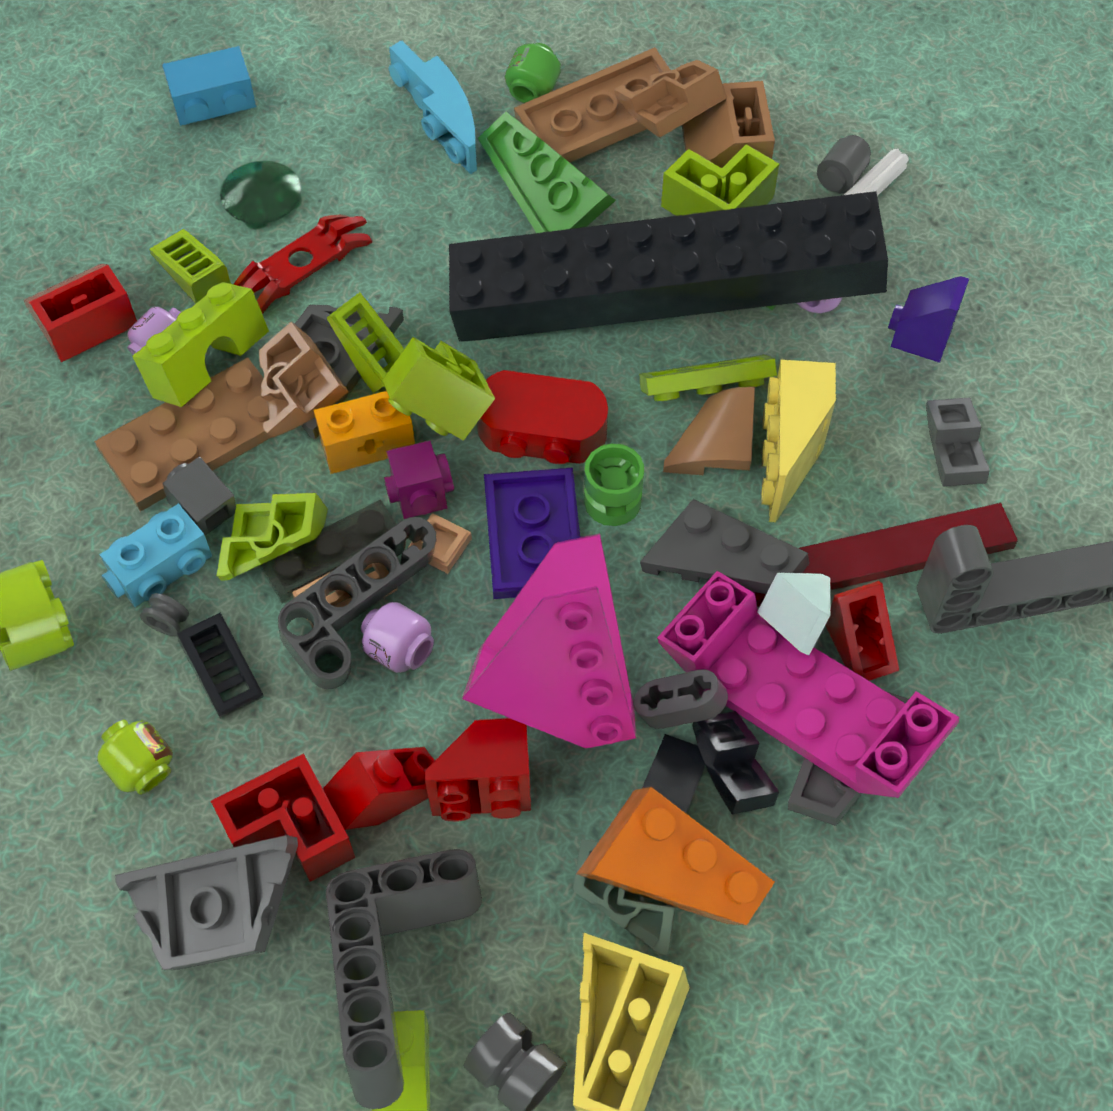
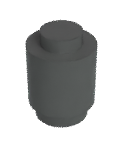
M849 135L839 139L817 167V177L820 183L829 191L839 194L846 193L854 186L868 167L871 155L870 146L863 138L856 135Z

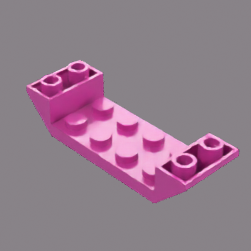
M716 571L657 637L658 643L685 672L705 669L713 672L727 689L728 699L725 706L736 711L740 716L856 792L899 798L957 726L959 717L917 691L904 703L814 647L810 655L800 652L757 613L755 593Z

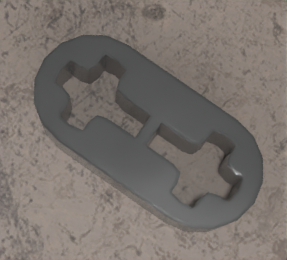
M706 669L695 670L654 679L645 683L635 695L634 708L648 726L654 729H664L715 717L727 704L728 693L727 689L713 672Z

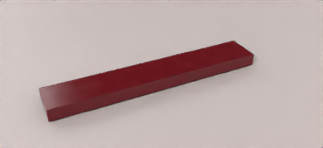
M996 503L800 547L799 549L807 552L809 557V565L803 573L823 574L830 577V590L924 569L936 538L944 531L961 525L975 526L979 531L987 555L1014 549L1018 539L1002 504ZM753 592L755 593L757 607H760L766 594Z

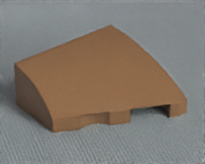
M755 387L731 388L710 396L664 460L663 472L704 475L705 467L750 471Z

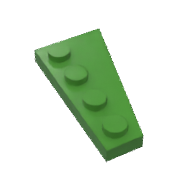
M507 111L478 137L484 150L536 233L587 227L616 201Z

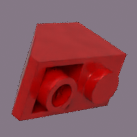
M425 747L356 752L323 787V790L345 830L378 826L429 799L425 783V770L435 760Z

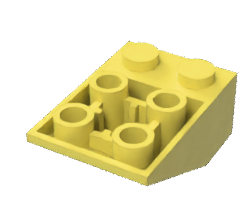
M781 360L777 378H769L767 403L764 404L763 429H767V440L763 442L762 467H766V478H763L761 505H769V522H776L823 451L836 401L835 363Z

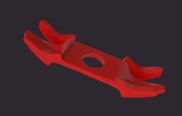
M330 215L322 217L312 230L267 259L258 263L252 261L233 285L250 288L254 294L265 287L257 299L263 314L275 299L289 295L290 288L335 259L340 262L352 249L371 244L373 241L368 234H347L365 225L367 220L363 216ZM299 251L308 252L313 256L312 261L302 267L292 265L289 259L294 253Z

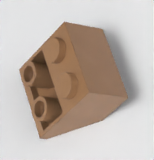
M763 81L723 83L727 98L681 125L685 151L690 149L720 168H723L746 144L772 159L775 138Z

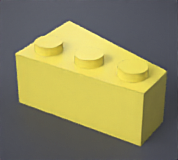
M584 933L583 980L580 983L579 1034L577 1033L573 1106L576 1111H644L689 991L684 967Z

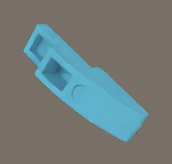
M402 40L390 46V75L397 86H404L412 94L416 105L423 110L421 124L426 135L431 140L437 139L441 143L453 163H460L470 174L477 171L475 126L472 111L457 79L438 56L424 63Z

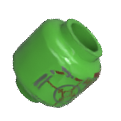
M543 43L523 44L516 49L504 75L505 83L515 99L523 103L529 102L553 91L561 73V64L549 46Z

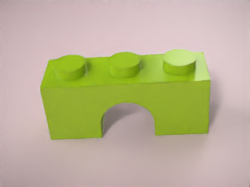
M222 282L211 287L207 295L194 306L182 311L177 316V320L161 333L150 337L146 345L132 357L152 398L182 407L211 382L205 366V355L210 345L214 349L242 356L269 332V329L252 289Z

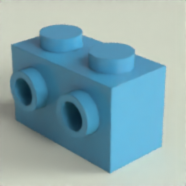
M239 46L162 64L180 126L256 107L251 80Z

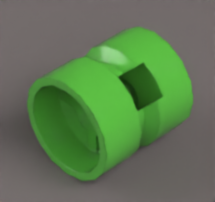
M611 443L600 446L592 451L586 460L584 505L592 519L603 525L619 526L627 524L637 516L641 509L644 464L642 458L634 449L623 444Z

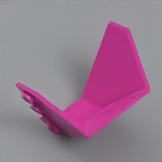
M600 533L554 543L479 648L462 699L586 749L636 739L635 709Z

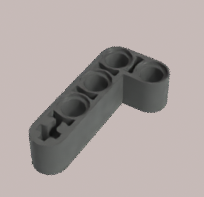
M409 517L401 521L292 599L281 609L278 616L280 639L285 648L316 686L323 689H335L343 685L350 675L351 652L337 631L431 562L436 544V531L427 520L419 517ZM409 538L413 543L421 540L423 542L422 549L419 550L418 547L413 545L405 550L406 539ZM402 554L401 563L399 564L397 556ZM372 563H380L387 567L390 573L382 579H373L366 575L364 569ZM342 590L347 592L352 600L344 607H334L327 602L326 596L332 591ZM303 617L311 621L313 629L305 635L297 636L287 629L288 624L295 618ZM325 654H333L341 659L343 665L334 673H325L317 668L316 662Z

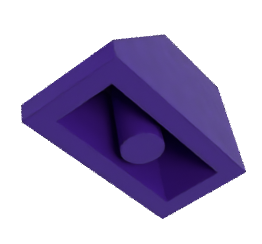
M959 276L910 290L905 305L896 304L888 325V329L895 331L891 347L940 363L969 278Z

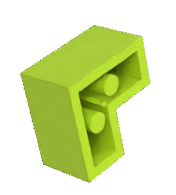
M747 144L723 168L718 167L688 149L663 174L661 207L679 216L767 205L774 198L779 163Z
M413 337L383 378V383L389 395L388 401L395 409L408 416L414 412L424 418L426 424L438 434L447 436L451 433L463 441L495 399L476 361L443 341H440L436 348L433 349Z

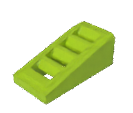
M185 229L180 230L149 249L151 255L195 304L207 295L211 287L222 282L231 284L226 265ZM184 244V245H182L181 247L177 248L176 250L172 251L171 253L167 254L169 251L173 250L174 248L178 247L179 245ZM191 251V253H189V254H187L186 256L182 257L181 259L175 261V259H177V258L181 257L182 255L186 254L187 252ZM198 259V261L194 262L193 264L189 265V266L186 267V268H183V267L187 266L188 264H190V263H192L193 261H195V260ZM205 267V269L192 276V274Z
M359 292L330 314L327 320L362 379L374 393L385 386L383 378L403 352L404 347L361 292ZM357 311L361 319L350 327L345 320ZM366 326L370 334L361 341L356 334ZM375 342L379 350L371 354L367 347ZM383 357L387 362L384 368L378 363Z

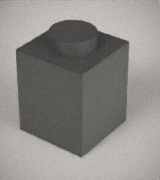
M200 456L190 464L183 463L175 467L167 476V480L163 482L167 502L172 507L179 503L205 536L235 514L234 494Z

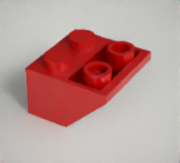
M98 264L23 300L61 363L129 330L137 322L128 294L108 264Z
M511 718L475 720L425 770V783L432 816H441L445 821L457 822L469 819L471 814L491 813L495 818L509 819L519 816L521 811H531L527 725Z

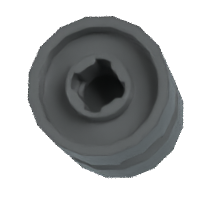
M511 1012L500 1017L483 1034L467 1056L464 1068L485 1088L496 1085L499 1088L498 1100L510 1111H533L558 1082L567 1067V1063L545 1043L534 1046L531 1043L532 1031Z

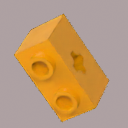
M387 391L313 410L330 474L388 459L386 451L415 444L410 416L399 412L389 403Z

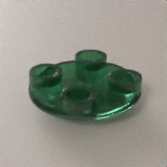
M255 161L236 168L226 177L221 186L220 198L228 214L239 221L245 222L248 228L257 230L264 228L270 222L283 218L301 205V184L297 175L289 167L274 161Z

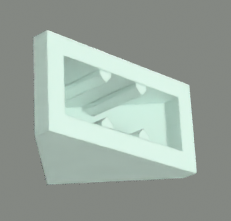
M777 573L757 613L800 652L810 655L830 617V577L811 573Z

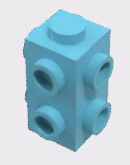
M179 503L167 511L157 513L146 525L129 536L117 539L110 545L109 549L99 554L107 569V572L101 575L106 585L116 598L125 594L134 607L144 601H149V598L154 593L163 594L169 584L183 575L197 572L202 568L206 560L212 557L204 533Z

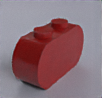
M508 370L499 371L486 379L495 399L477 422V431L483 444L492 452L502 453L510 458H521L523 456L541 458L553 464H566L567 462L581 464L586 462L592 451L605 444L608 425V403L604 393L594 383Z

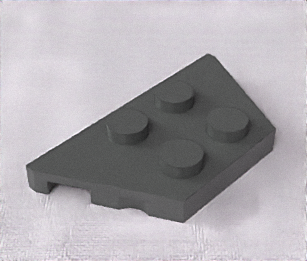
M309 305L295 322V325L312 339L349 391L335 404L342 403L361 379V375L327 320V317L338 308L330 305ZM389 307L388 313H377L393 334L404 321L403 310L397 307ZM356 311L345 321L351 327L361 318ZM365 326L356 335L362 341L370 333ZM375 342L367 347L371 354L379 350ZM315 417L301 425L309 437L313 439L318 437L319 432Z
M285 835L116 874L115 882L119 890L129 893L138 912L134 915V918L142 932L151 939L152 951L162 969L175 971L265 952L296 854L298 839L294 836Z

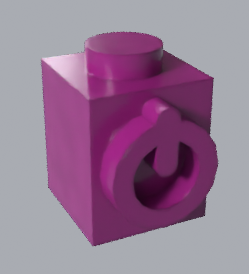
M431 441L386 451L391 476L384 477L386 491L390 504L399 502L403 519L448 509L445 493L453 492L455 489L445 453L435 455Z

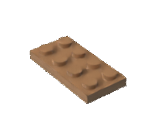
M656 47L515 107V117L567 161L573 162L646 130L647 128L639 123L619 102L614 89L625 84L627 90L633 92L648 87L651 75L671 70Z
M248 357L211 377V382L184 406L179 407L165 402L94 441L98 451L140 512L166 497L163 482L167 480L169 473L178 465L183 463L190 464L200 456L213 471L271 438L263 428V422L269 420L268 401L262 398L261 383L264 378Z

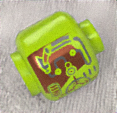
M123 719L110 726L102 734L101 738L104 743L98 751L97 761L120 791L127 793L137 791L140 795L145 794L163 782L171 773L172 769L169 767V764L172 761L173 751L148 721L140 720L129 724Z

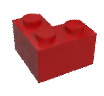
M304 753L211 800L233 847L285 835L297 837L298 847L296 856L310 882L355 858L349 837Z

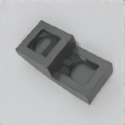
M971 398L927 400L926 413L929 433L942 486L987 483L990 470L978 440L981 425Z

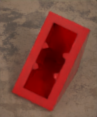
M876 581L834 595L830 607V617L825 626L845 667L868 681L899 671L883 584L880 581Z

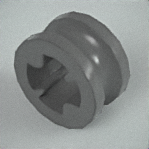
M158 593L152 594L148 601L151 607L143 608L140 614L141 620L158 632L169 636H177L181 629L178 623L186 621L189 616L188 610L171 597Z

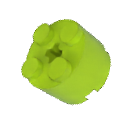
M42 559L0 573V651L9 671L66 651L67 648L74 646L67 626L69 625L68 618L59 597H54L50 587L52 582Z

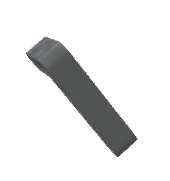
M961 525L944 531L936 538L917 584V593L929 627L933 633L942 634L1113 601V541L990 563L979 531L975 526Z
M445 850L346 871L332 878L327 885L326 898L343 1057L354 1098L362 1107L368 1109L387 1107L399 1099L404 1088L383 936L464 919L478 911L482 904V896L476 862L473 855L464 850Z

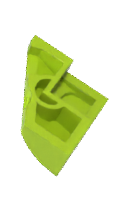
M316 493L272 494L271 503L236 504L232 535L222 539L216 576L221 581L230 580L314 540L319 536L324 527L328 508Z

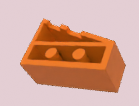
M652 787L633 791L577 872V875L595 879L725 924L747 925L775 883L774 880Z

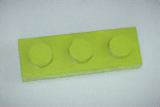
M763 354L640 373L639 380L641 391L648 396L653 395L654 401H668L680 398L679 391L696 389V394L703 395L722 391V384L738 382L739 387L764 385V378L777 376L775 358Z

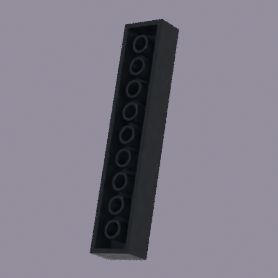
M877 191L449 244V312L458 340L463 342L886 293L888 255Z

